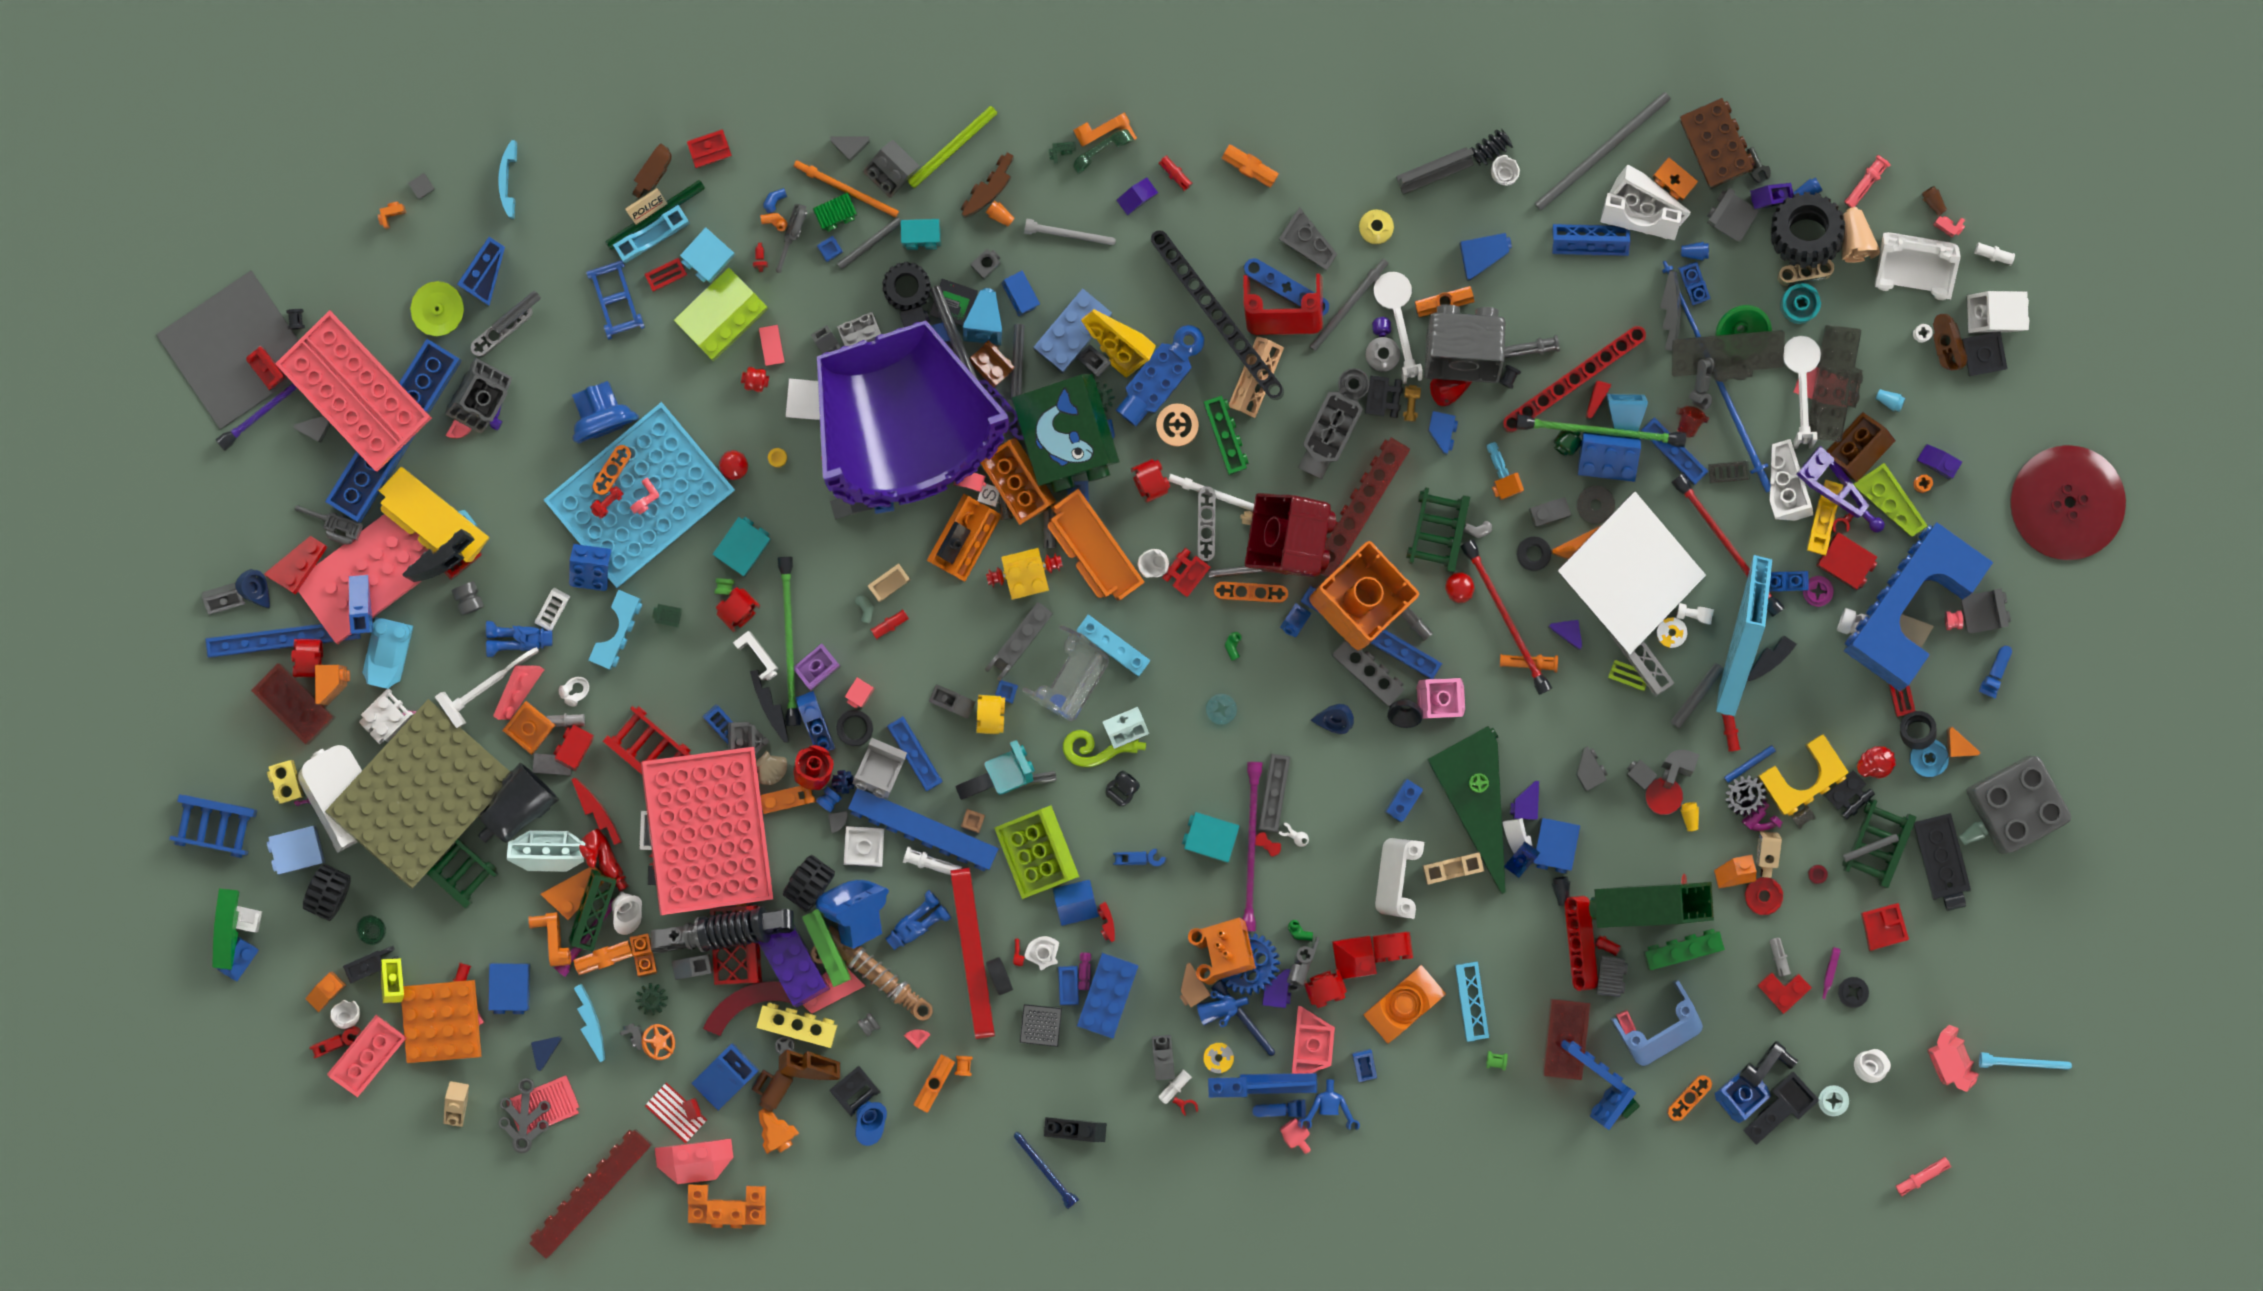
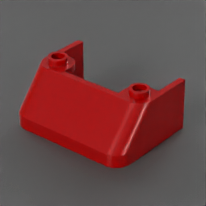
M1316 274V293H1308L1303 296L1301 309H1263L1261 297L1256 294H1250V278L1247 275H1243L1244 312L1246 328L1252 335L1317 334L1322 330L1323 277L1321 274Z

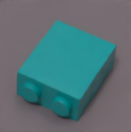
M738 517L712 555L746 577L771 539L768 537L770 533L761 527L759 530L752 526L754 522L747 517L743 519Z
M1195 812V815H1190L1187 826L1191 828L1189 834L1185 833L1182 844L1185 845L1184 849L1229 862L1240 826Z

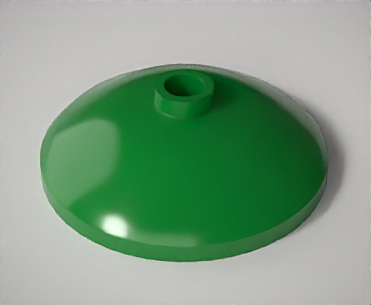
M1752 305L1737 306L1725 313L1718 322L1715 332L1716 343L1719 349L1732 359H1749L1765 349L1771 338L1772 325L1766 313L1760 308Z

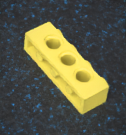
M769 1002L767 1006L762 1005L756 1028L832 1048L838 1026L834 1024V1020L823 1018V1021L815 1019L816 1015L805 1013L804 1016L797 1014L798 1010L787 1007L786 1011L778 1009L779 1005ZM776 1014L783 1015L784 1023L782 1025H777L774 1022ZM795 1019L802 1021L803 1027L801 1030L793 1028L792 1023ZM818 1024L821 1027L822 1031L819 1035H814L811 1032L812 1025Z

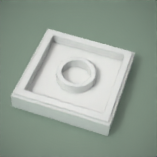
M789 379L786 417L820 420L818 381Z
M846 826L844 865L882 867L885 828Z

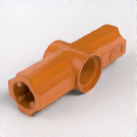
M1231 144L1221 158L1238 168V171L1251 179L1254 178L1269 188L1272 187L1279 175L1276 171L1262 164V161L1255 156L1246 154Z
M1468 286L1415 301V306L1420 318L1437 313V307L1440 306L1439 300L1442 297L1449 299V305L1458 307L1474 303L1475 301L1471 287Z
M624 941L611 947L607 946L592 951L591 954L574 959L573 961L578 975H583L595 969L599 970L614 965L615 962L632 957L633 953L629 941Z
M940 1054L914 1102V1106L927 1113L929 1112L955 1061ZM932 1078H936L940 1082L939 1087L936 1089L931 1088L929 1085V1081Z

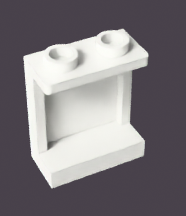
M746 632L733 642L739 650L749 644L766 666L767 670L759 676L761 680L766 679L769 681L777 675L776 671L779 668L751 632Z

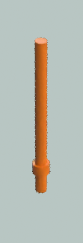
M798 160L794 163L793 167L807 173L806 176L812 179L815 177L895 218L897 217L898 210L818 171V168L812 165L808 166Z

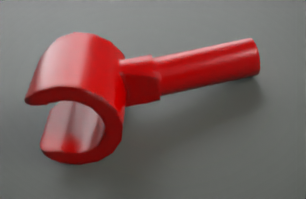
M1017 938L1015 939L1013 963L1023 966L1025 956L1019 955L1020 942Z

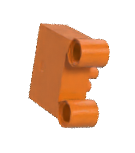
M1240 917L1203 929L1194 928L1189 932L1188 940L1191 944L1200 949L1208 946L1212 967L1202 964L1196 970L1197 978L1203 983L1212 985L1219 979L1256 969L1246 922ZM1202 934V939L1196 942L1197 936ZM1210 971L1209 977L1204 979V974Z

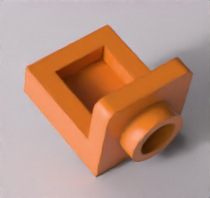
M399 202L387 204L388 207L380 209L381 214H378L380 226L383 225L385 229H390L388 217L406 213L405 206L399 204Z

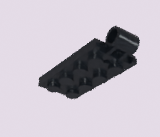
M1951 813L1915 822L1914 829L1933 900L1943 897L1946 911L1966 907L1963 892L1971 891ZM1948 882L1952 884L1950 888L1947 886Z

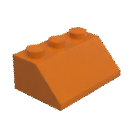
M315 665L316 704L329 705L347 686V682H350V670H347L346 666Z

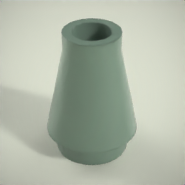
M1979 821L1974 822L1959 837L1963 844L1967 845L1986 838L1989 832L1983 822Z

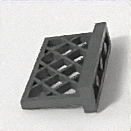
M1465 147L1396 176L1403 195L1473 166L1472 156L1474 152L1472 148L1467 149Z

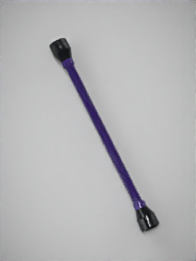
M293 383L289 385L282 393L280 392L278 396L276 395L274 399L266 403L257 413L255 412L253 416L251 415L249 419L245 420L237 428H233L231 431L225 432L216 438L217 443L226 451L234 444L241 432L245 431L258 418L260 419L262 415L264 416V414L274 408L283 398L285 399V397L293 393L297 387Z

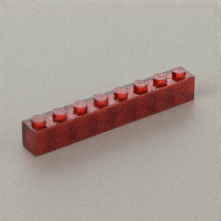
M637 1129L633 1132L629 1130L622 1137L624 1139L623 1143L620 1146L616 1144L609 1151L611 1156L607 1160L603 1158L596 1165L598 1170L594 1174L590 1172L583 1179L585 1184L581 1188L577 1186L570 1193L572 1198L568 1202L564 1200L557 1207L559 1212L554 1217L550 1215L544 1221L546 1226L541 1231L537 1229L530 1238L533 1240L529 1244L544 1258L547 1259L653 1145Z

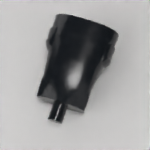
M519 763L514 770H511L503 778L501 788L478 816L486 826L478 834V837L487 843L496 835L503 842L507 843L524 826L548 812L551 806L558 802L559 799L529 768Z

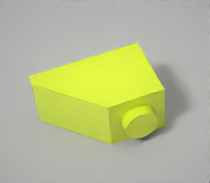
M401 958L381 960L383 1003H396L403 1000L404 989Z

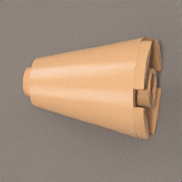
M1857 207L1847 209V212L1843 214L1845 231L1842 243V260L1845 259L1847 263L1865 261L1864 258L1870 256V259L1875 258L1880 254V249L1863 211L1858 210Z

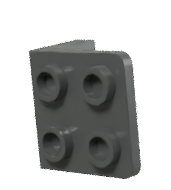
M1729 188L1726 192L1723 190L1717 199L1719 204L1716 208H1711L1707 215L1709 217L1707 223L1735 241H1741L1758 214V209H1754V206L1734 195L1735 191Z
M2002 588L1971 594L1965 599H1961L1968 633L1972 634L2009 626L2008 622H2011L2009 611H2006L2005 608L2007 597L2006 593L2002 592Z

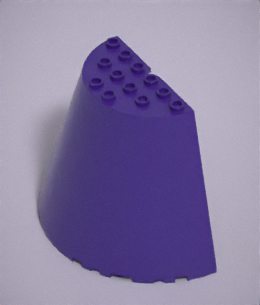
M927 321L916 322L911 326L898 328L887 334H880L872 342L862 340L856 344L843 346L838 350L825 352L817 356L822 473L828 490L832 491L836 498H842L843 502L851 505L859 502L867 505V507H891V502L898 501L899 505L931 497L947 490V485L953 481L958 484L965 477L978 471L977 468L980 466V463L985 458L991 459L998 450L997 447L1004 441L1003 433H1007L1009 426L1007 414Z

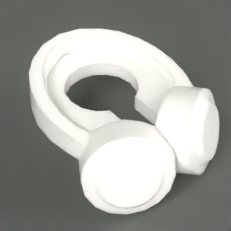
M574 677L565 685L559 687L560 697L565 699V703L572 707L577 706L578 701L586 697L589 691V683L583 677ZM575 683L582 684L583 691L581 693L569 695Z

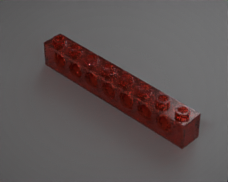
M1392 437L1389 441L1385 439L1379 448L1382 450L1380 456L1377 457L1375 455L1370 463V466H1372L1369 474L1367 472L1364 473L1359 481L1363 484L1359 490L1354 489L1350 496L1352 502L1349 506L1345 504L1340 512V515H1342L1339 523L1336 521L1333 533L1329 539L1326 538L1325 549L1334 554V561L1329 562L1327 569L1320 572V575L1326 579L1340 566L1410 451V448ZM1391 454L1394 457V462L1386 464L1383 460L1384 455ZM1376 470L1384 473L1383 480L1378 481L1374 478L1373 474ZM1365 487H1372L1374 495L1371 497L1365 496L1363 492ZM1354 504H1363L1364 511L1356 513L1353 508ZM1346 519H1351L1354 522L1353 529L1348 530L1344 527L1343 523ZM1340 535L1344 538L1342 546L1334 544L1335 536Z

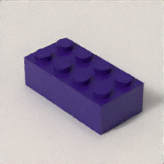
M795 924L794 931L791 933L773 934L768 943L758 942L794 1007L798 1008L830 989L816 962L813 961L811 953Z

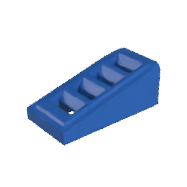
M715 704L702 717L728 745V739L725 737L728 734V728L723 733L720 730L728 722L733 721ZM719 712L720 714L711 721L710 718ZM724 717L726 720L716 727L715 724Z

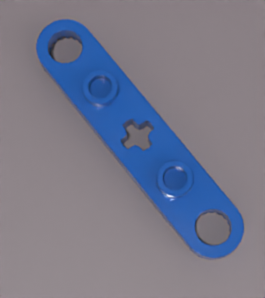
M1252 258L1245 263L1244 271L1247 276L1301 307V300L1304 295L1315 293L1259 259ZM1251 263L1259 265L1257 273L1249 272L1248 266ZM1290 283L1291 292H1283L1282 284ZM1323 298V303L1325 304L1323 316L1329 311V303L1325 298Z

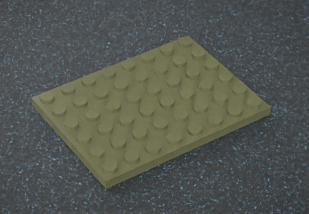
M428 699L328 807L325 813L408 887L413 889L488 806L501 788L503 778L510 771L461 727L456 728L450 718Z

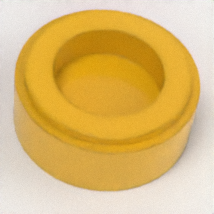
M774 448L768 454V461L773 467H782L787 462V454L783 449Z

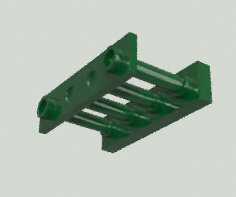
M1425 487L1424 491H1420L1418 502H1421L1413 545L1412 548L1408 547L1406 558L1409 559L1410 564H1413L1414 558L1444 564L1447 567V572L1454 573L1471 497L1463 495L1462 499L1458 500L1429 495V488ZM1426 502L1456 508L1459 511L1458 517L1450 519L1424 513ZM1422 521L1450 526L1452 529H1455L1454 536L1447 538L1420 532ZM1418 539L1448 545V548H1451L1450 555L1444 557L1416 551Z
M1872 799L1871 802H1867L1864 808L1866 815L1851 852L1867 845L1861 842L1865 832L1882 839L1893 835L1868 825L1872 814L1899 824V827H1901L1899 835L1897 834L1899 841L1892 843L1894 845L1892 853H1886L1879 849L1868 853L1885 860V863H1887L1885 870H1877L1854 859L1848 862L1843 860L1842 866H1844L1843 871L1849 872L1852 867L1874 876L1880 881V886L1889 888L1917 817L1911 814H1907L1906 817L1897 816L1876 807L1878 801Z
M459 838L445 856L426 873L465 909H468L472 904L470 901L471 894L489 874L493 877L498 875L496 872L497 868L491 862H484ZM462 848L470 857L451 878L448 877L446 879L441 875L442 869ZM476 861L484 870L465 891L462 890L460 892L455 887L457 885L456 882Z

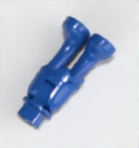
M486 621V638L514 637L517 640H487V657H494L498 651L503 650L530 651L536 647L539 649L540 647L544 648V646H552V631H544V628L540 630L535 627H522L519 625L513 626V628L497 627L492 621Z
M931 890L924 894L925 901L914 912L902 918L896 924L894 930H891V934L885 938L894 950L925 934V932L929 931L927 928L939 920L949 921L952 918L947 909L941 904L922 922L917 921L932 908L940 904L939 899Z

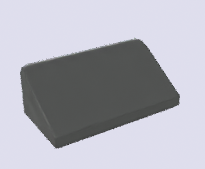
M235 583L202 592V600L208 615L245 604L244 598L236 590Z

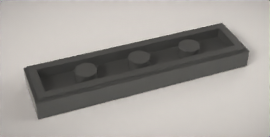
M1271 754L1259 825L1260 830L1278 832L1290 763L1289 756Z

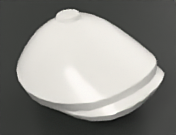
M1872 1049L1857 1055L1854 1061V1068L1856 1074L1862 1080L1874 1083L1881 1081L1891 1068V1064L1882 1051Z

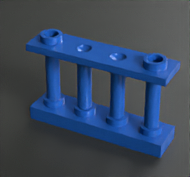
M179 794L177 802L182 803L184 808L178 837L170 836L169 840L175 841L174 844L179 846H186V843L228 851L231 852L230 856L242 858V855H248L249 851L242 850L247 821L250 820V817H256V809ZM194 805L200 806L202 811L197 840L185 838L190 812ZM213 809L220 810L221 814L215 844L204 842L209 815ZM231 813L239 814L238 818H240L234 848L223 846L228 818L231 816Z

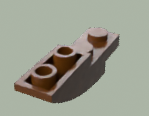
M1007 152L1005 156H1000L996 164L999 167L996 172L992 171L987 178L988 185L982 181L979 185H974L970 192L972 194L969 201L966 200L961 207L963 217L967 218L979 212L1002 192L1011 179V176L1006 174V171L1014 159L1013 155Z

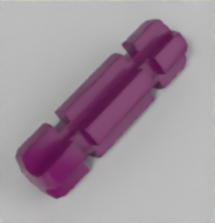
M1082 952L1079 959L1081 961L1079 963V979H1081V982H1079L1078 988L1079 990H1089L1090 982H1088V979H1090L1091 964H1089L1091 953Z

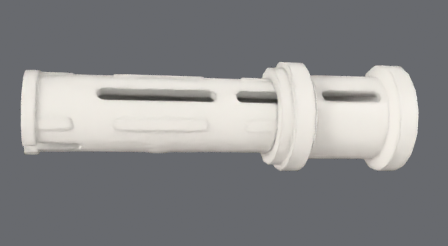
M909 846L903 863L908 862L917 865L920 869L926 867L951 875L950 870L962 868V866L928 856L924 851L921 853L912 850Z

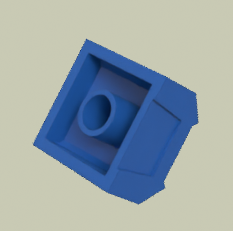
M1740 1072L1714 1093L1716 1101L1720 1103L1731 1119L1738 1123L1746 1120L1771 1097L1769 1089L1763 1081L1756 1088H1752L1739 1077Z

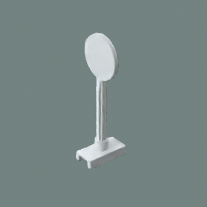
M1387 272L1376 281L1374 296L1382 307L1394 311L1405 359L1403 362L1404 367L1402 368L1403 384H1407L1408 377L1413 378L1417 376L1418 381H1421L1422 366L1421 364L1416 365L1415 360L1412 358L1401 307L1411 297L1412 287L1409 280L1403 274Z
M1805 336L1793 337L1784 346L1782 354L1787 368L1798 373L1801 427H1799V432L1793 441L1794 449H1797L1800 443H1809V449H1812L1817 441V432H1811L1808 421L1806 373L1816 368L1820 362L1821 352L1817 343Z
M536 647L523 654L504 670L497 672L466 695L457 698L453 702L446 692L439 693L435 698L455 727H462L466 724V721L459 711L465 707V704L500 681L509 671L514 669L515 665L520 666L529 660L539 650Z

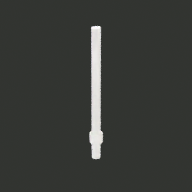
M1170 474L1168 480L1182 486L1186 490L1192 489L1199 492L1204 487L1192 482V479H1184ZM1206 489L1205 493H1203L1208 496L1213 495L1212 493H1209L1208 489ZM1214 490L1216 499L1253 511V503Z

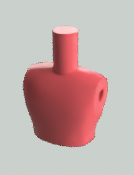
M1296 1118L1291 1119L1279 1129L1285 1143L1290 1148L1299 1145L1304 1154L1311 1151L1304 1141L1310 1133L1304 1125L1302 1129L1299 1128Z

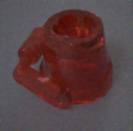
M1693 406L1677 407L1676 414L1681 415L1678 431L1686 432V437H1694L1703 423H1708L1709 417L1699 408Z

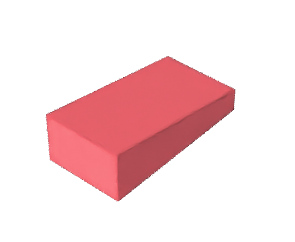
M1627 1010L1616 1014L1625 1034L1636 1031Z

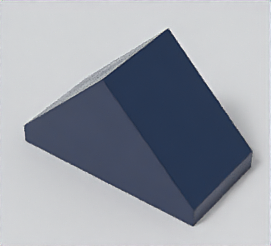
M561 1036L531 1042L537 1070H543L561 1042Z

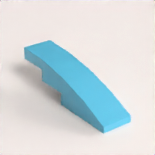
M580 984L574 988L583 1003L577 1010L587 1025L580 1030L599 1061L602 1062L605 1060V1051L599 1020L583 984Z

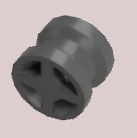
M868 1013L866 1018L857 1021L867 1037L871 1035L872 1031L880 1029L879 1024L871 1013Z
M788 1036L780 1037L775 1044L776 1051L780 1055L786 1049L794 1051V1040Z

